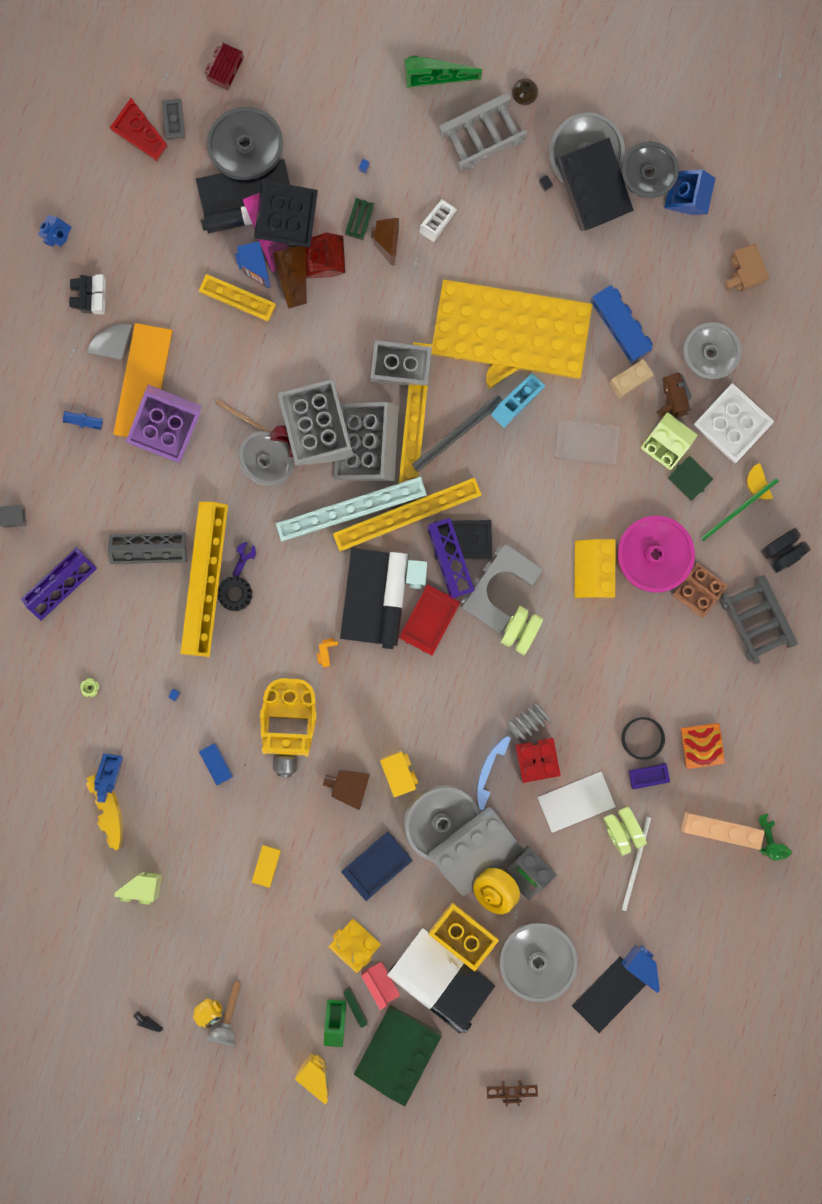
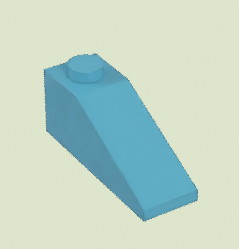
M531 373L497 406L491 416L505 428L545 388V385Z

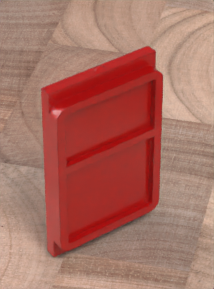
M427 584L399 639L432 656L461 602L455 598L450 599V596L445 592H441Z

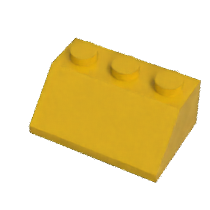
M615 539L575 541L574 598H614Z

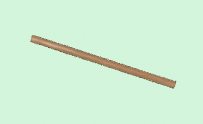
M220 400L216 401L217 405L260 431L271 432Z

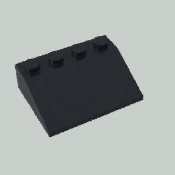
M610 138L556 158L580 231L589 230L634 211Z

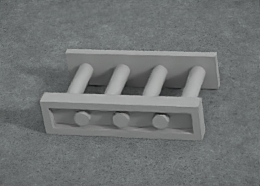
M508 93L439 126V133L442 139L445 137L451 139L462 160L458 162L459 172L462 170L468 171L475 166L474 164L513 145L519 146L525 142L528 134L527 130L519 132L507 110L511 100ZM496 112L501 113L512 134L511 137L503 141L490 118ZM479 120L484 121L495 142V145L485 149L474 128L475 122ZM463 128L467 129L479 152L468 157L457 136L458 131Z

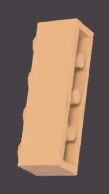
M687 812L684 814L681 831L684 833L761 850L765 832L761 829Z

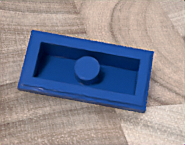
M217 743L199 751L216 786L234 777Z

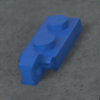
M103 754L94 782V791H97L98 797L97 802L105 803L107 794L113 792L123 762V756Z

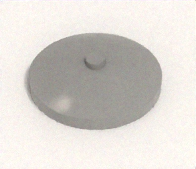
M592 112L579 113L564 120L555 130L549 145V159L556 176L564 183L556 160L557 157L606 138H610L619 168L621 169L625 157V145L618 127L607 117Z
M449 785L428 788L414 798L406 811L404 818L405 836L417 854L433 861L428 853L480 813L479 809L470 795L460 788Z
M538 922L523 925L507 937L500 952L499 965L504 982L514 994L527 1001L546 1002L561 996L571 986L576 976L578 960L573 943L563 931L553 925Z

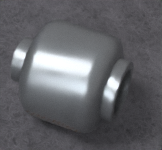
M274 754L273 771L280 777H291L297 771L298 755Z

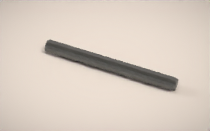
M499 395L494 396L412 464L413 468L417 472L421 471L495 410L503 401Z

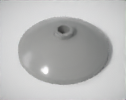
M716 322L704 323L693 329L686 338L683 349L684 359L689 369L697 376L709 380L720 379L729 375L738 365L741 357L740 341L733 330L726 325ZM707 351H712L713 356L709 357Z
M261 431L249 435L242 442L238 453L239 463L246 476L255 483L264 486H276L283 483L291 475L294 468V458L288 457L289 445L287 442L271 441V432Z

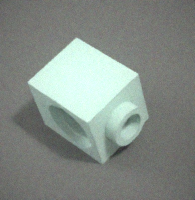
M408 560L406 584L410 585V588L421 589V586H425L427 562Z

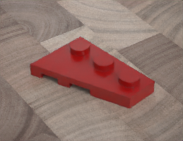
M132 98L129 99L109 127L112 132L155 161L159 160L168 147Z

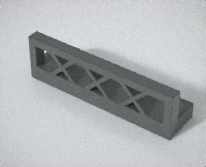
M186 532L110 535L107 550L110 564L187 562ZM182 539L181 543H172L173 540ZM155 540H161V541H162V542H160L159 544H153V543H152V542L155 541ZM114 541L124 542L121 545H113ZM135 541H142L141 544H133Z

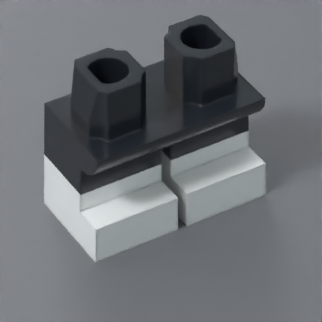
M80 275V278L70 279V290L79 291V297H70L69 307L80 310L82 313L105 315L106 278L104 275Z

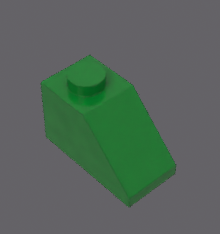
M327 1000L324 1046L343 1047L347 1001Z

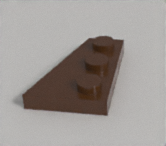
M295 246L273 252L288 309L307 304L305 247Z

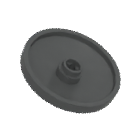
M240 107L229 110L216 119L208 133L207 150L213 165L222 174L237 180H251L267 174L276 166L283 151V137L278 123L268 113L257 108Z

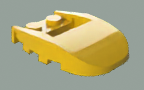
M281 678L274 680L267 686L263 697L262 709L260 710V730L263 745L262 752L264 755L284 754L308 757L317 713L315 693L312 686L306 681ZM270 718L307 719V735L268 733Z

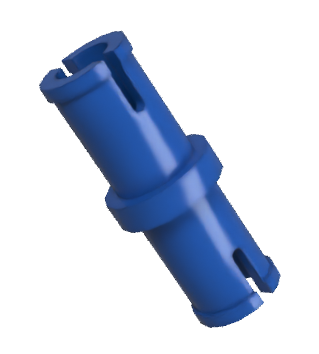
M65 411L63 423L101 431L103 418L87 416L86 413L77 414Z

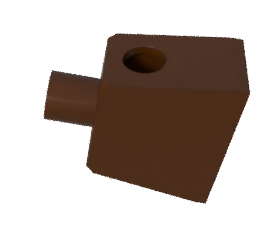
M339 770L337 777L325 775L323 786L333 788L331 797L360 810L370 774Z

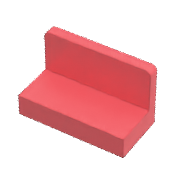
M382 962L361 973L380 1010L386 1007L387 1003L400 996L393 980L387 976L388 972Z

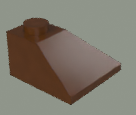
M399 218L376 221V227L372 226L371 238H374L375 246L391 265H395Z

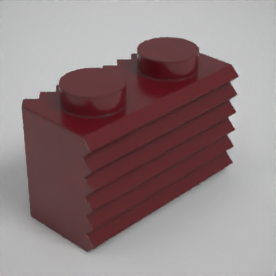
M222 42L220 47H216L213 54L214 60L212 64L209 63L207 65L205 74L208 82L229 90L244 60V55L241 50Z

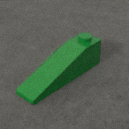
M410 56L408 59H404L407 88L481 80L482 69L419 56Z

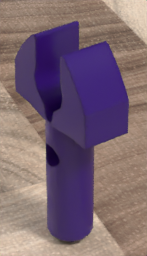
M245 542L238 546L236 551L239 552L240 558L232 573L233 576L239 577L246 561L255 559L256 549L254 545L251 548V552L246 555L244 549L248 543Z

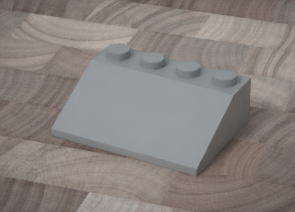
M334 379L278 393L296 466L334 462L354 457Z
M390 402L341 404L354 457L335 461L334 479L395 482L399 406Z
M488 806L428 854L454 888L464 897L473 890L475 879L485 869H500L522 852L523 848L493 809Z

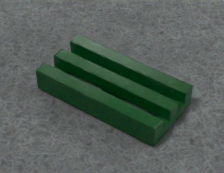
M359 198L355 199L345 235L360 240L364 239L374 203H369L366 200L362 201ZM358 205H361L357 222L352 233L350 231L357 212ZM365 207H369L361 234L359 235L357 232Z
M351 987L344 989L343 995L361 1028L366 1026L368 1020Z

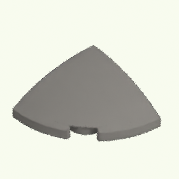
M117 324L97 334L90 343L87 354L123 361L133 325Z

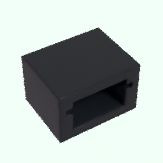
M548 175L539 179L544 192L553 187Z

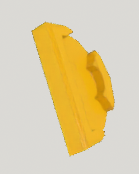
M492 364L486 374L488 388H492L519 370V368Z
M760 463L751 468L746 479L747 488L752 495H755L768 485ZM770 489L759 498L762 500L773 499Z

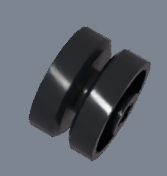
M796 527L760 551L765 559H771L778 555L770 565L775 573L795 564L811 550L806 541H802L795 546L793 545L801 537Z

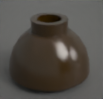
M527 78L518 80L512 88L514 100L521 105L533 103L538 96V88L535 82Z

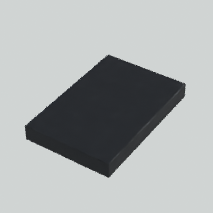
M491 520L452 521L464 559H492ZM448 524L437 526L439 533L447 537L450 532ZM447 541L444 547L445 551L453 555L456 550L455 545Z

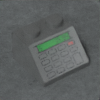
M528 845L503 870L516 881L520 893L528 900L542 891L557 876Z

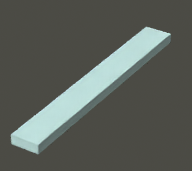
M418 477L278 522L276 527L280 540L283 542L427 496L422 478Z

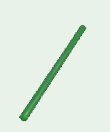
M775 478L703 535L701 539L705 541L778 483L779 480Z

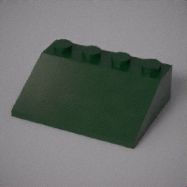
M390 1005L354 1075L391 1100L406 1106L442 1034L439 1030Z

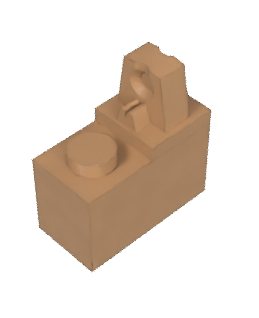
M756 243L733 252L730 262L733 269H736L737 272L732 274V279L725 281L724 286L726 291L737 287V290L742 292L768 281L769 276Z

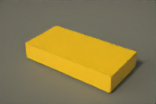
M262 845L251 883L268 888L271 887L281 853L280 849Z

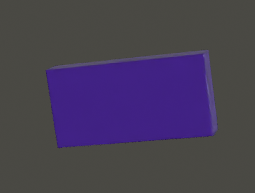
M667 763L628 770L632 789L670 783Z

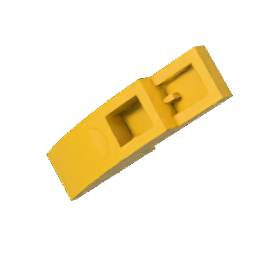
M97 774L86 778L88 781L86 785L90 793L94 792L98 799L97 791H94V782ZM113 790L112 793L107 794L105 803L97 802V800H95L98 809L104 812L97 816L99 819L97 824L101 831H105L108 838H106L109 847L111 849L114 848L116 851L122 848L123 821L120 806Z

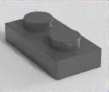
M163 100L166 139L186 138L182 100Z

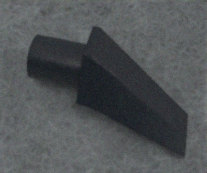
M139 1011L133 1015L138 1021L137 1026L155 1032L163 1030V1027L149 1016H143Z

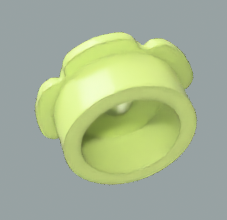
M87 678L80 685L81 693L86 697H94L98 693L97 690H99L98 682H95L92 678Z

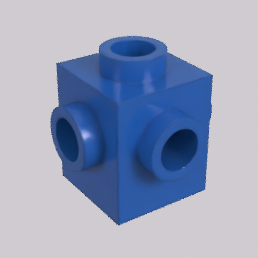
M48 215L40 226L38 236L43 238V243L50 247L54 245L62 247L67 241L72 227L58 217Z

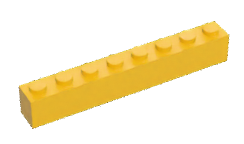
M199 502L180 654L210 657L228 512L227 504Z

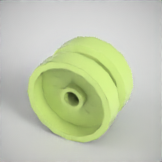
M519 606L514 616L509 620L500 643L510 647L517 638L519 640L515 646V651L525 655L544 618L534 614L526 623L529 611Z
M628 806L618 810L621 823L613 814L603 818L608 835L621 856L631 853L632 848L629 839L633 846L638 849L647 845L644 834Z

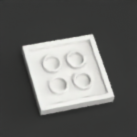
M732 383L693 426L735 464L774 421Z

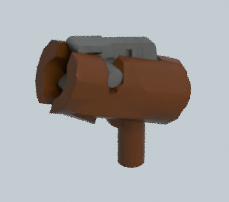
M675 373L663 377L664 394H667L666 405L656 412L657 415L662 418L670 411L677 418L688 415L687 411L691 410L688 401L692 398L684 376L680 373Z

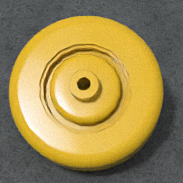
M487 868L473 883V892L477 901L492 913L506 914L519 901L520 890L516 881L501 869Z

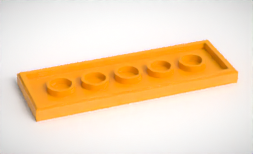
M135 323L113 435L128 437L147 384L162 390L173 330Z

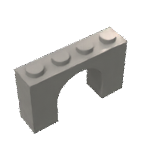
M506 544L503 548L501 546L497 548L493 554L496 557L492 563L488 562L482 570L485 572L482 579L478 577L473 583L475 591L471 595L467 593L461 601L464 604L462 606L463 610L498 634L501 633L511 617L495 607L488 599L487 585L490 579L500 573H510L532 587L543 571L542 568Z

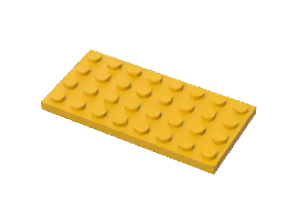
M443 279L431 355L580 379L593 304Z

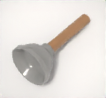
M234 981L223 1023H220V1027L214 1028L206 1040L236 1048L235 1034L231 1031L232 1025L230 1023L241 986L240 982Z

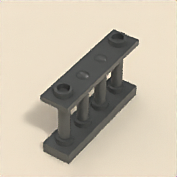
M765 575L755 578L756 583H754L753 587L729 597L727 593L720 596V604L724 610L727 609L746 649L745 656L753 664L760 663L758 656L776 647L786 645L787 648L798 645ZM756 593H761L764 599L761 604L737 615L733 604ZM765 610L770 611L772 615L770 621L752 630L745 631L741 623L742 621ZM774 627L778 628L781 634L779 638L759 648H753L749 639Z

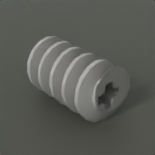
M537 704L533 705L534 711L530 708L527 709L528 715L523 712L520 713L521 720L518 717H514L515 724L508 721L509 730L519 744V737L526 740L525 733L532 736V728L537 732L539 731L538 724L545 727L544 720L551 723L546 712Z

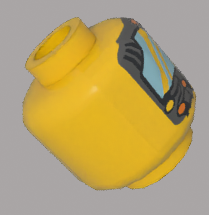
M207 998L194 1008L193 1019L199 1027L210 1028L222 1018L221 1011L223 1008L217 1000L213 1001Z

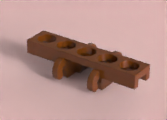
M518 1080L519 1086H505V1081H502V1086L487 1087V1099L505 1098L503 1103L506 1104V1107L511 1103H517L520 1106L522 1099L519 1100V1097H538L537 1084L521 1085V1080ZM511 1088L516 1090V1094L513 1096L509 1094ZM522 1088L526 1090V1093H522ZM529 1088H535V1093H528ZM496 1090L497 1093L490 1095L489 1091Z

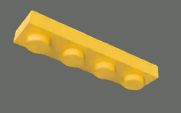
M208 274L205 275L199 288V293L266 322L270 321L276 307V303Z

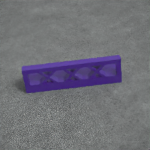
M451 518L429 524L427 530L450 599L475 591ZM447 523L450 530L448 536L441 535L437 526ZM447 541L455 545L456 550L453 555L445 551L444 547ZM453 559L461 563L462 568L459 574L451 569ZM459 578L467 581L469 589L459 592L457 587Z
M76 547L21 598V601L29 611L42 621L85 581L97 567ZM84 562L90 566L85 572H79V567ZM68 577H74V582L71 585H65V580ZM60 590V595L57 598L50 599L53 591ZM46 603V608L41 613L35 610L39 604Z

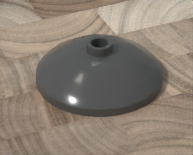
M647 141L635 145L628 151L622 163L621 173L625 185L632 193L643 198H657L665 195L672 189L678 178L679 166L674 153L668 147L658 142ZM645 172H650L651 176H646Z

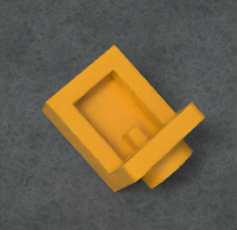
M334 638L322 640L323 644H319L320 652L317 653L318 664H322L323 668L331 666L328 647L339 645L338 641L334 642Z

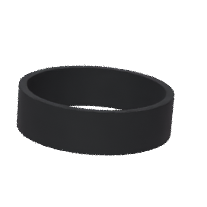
M640 717L627 723L622 731L621 740L625 751L630 756L640 760H648L656 757L662 751L665 744V734L658 722L651 718ZM638 720L653 722L661 733L660 747L653 755L648 757L635 756L628 750L625 743V734L628 727Z

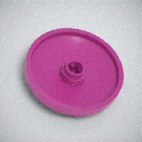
M648 516L634 522L623 533L618 545L617 559L622 574L633 586L646 592L660 593L679 586L689 576L694 565L695 549L691 536L680 523L664 516Z

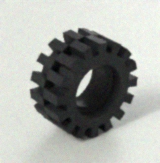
M237 576L227 577L218 586V601L224 608L230 611H240L250 604L253 592L250 584L243 578ZM237 586L242 590V597L238 601H231L228 598V590L231 587Z

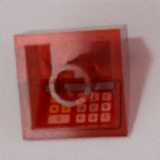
M326 232L311 238L310 248L305 247L306 279L334 277L346 273L343 235Z

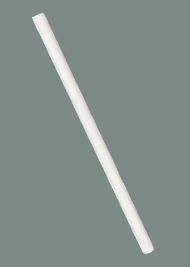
M650 817L646 818L643 829L645 839L651 822ZM643 847L637 851L622 906L623 911H626Z

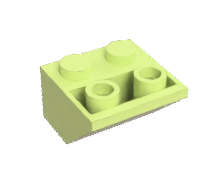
M667 412L640 448L671 471L698 435Z
M142 872L116 891L114 897H119V900L124 902H131V900L135 899L139 900L140 904L150 905V902H154L159 898L162 874Z

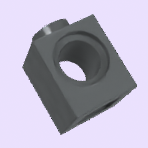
M22 505L0 507V526L3 528L27 526L25 507Z

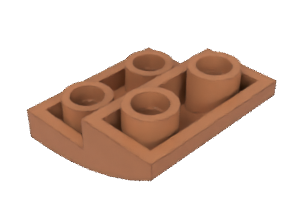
M696 563L689 576L678 586L672 596L701 618H704L728 586L699 563Z

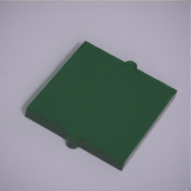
M691 456L681 465H677V469L668 477L690 501L700 492H704V488L713 480Z

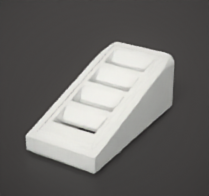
M441 199L420 225L419 233L435 242L457 209ZM440 208H442L443 210H445V211L448 212L449 214L446 215L445 213H443V212L440 210Z

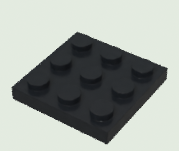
M261 180L254 239L310 248L318 190Z

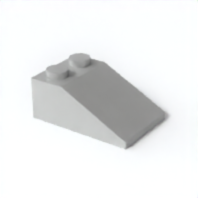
M375 340L370 382L427 386L432 347Z

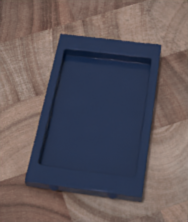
M387 831L344 868L341 873L362 898L367 901L413 860Z

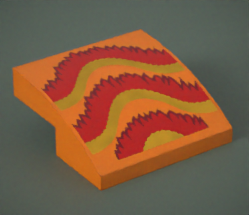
M719 723L681 728L686 769L725 764Z

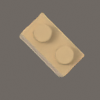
M643 359L611 379L609 385L618 399L649 381L654 374Z

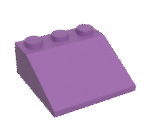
M147 384L126 443L180 463L200 415L201 405Z

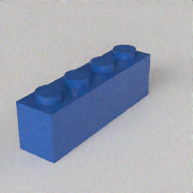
M610 285L594 295L590 302L632 364L650 353L653 349V343L641 331L642 326L639 321L634 320L631 316L632 311L627 304L624 305L620 299L622 296L617 288L614 289Z

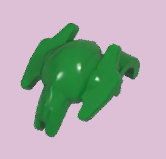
M767 813L760 816L759 824L764 828L768 844L765 849L761 848L759 851L762 855L767 856L773 861L788 858L792 851L783 844L774 843L771 827L775 825V821L767 822Z

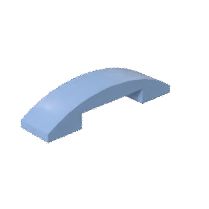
M508 736L501 739L494 746L482 766L477 785V801L481 810H484L490 794L489 791L483 789L496 754L505 755L511 739Z

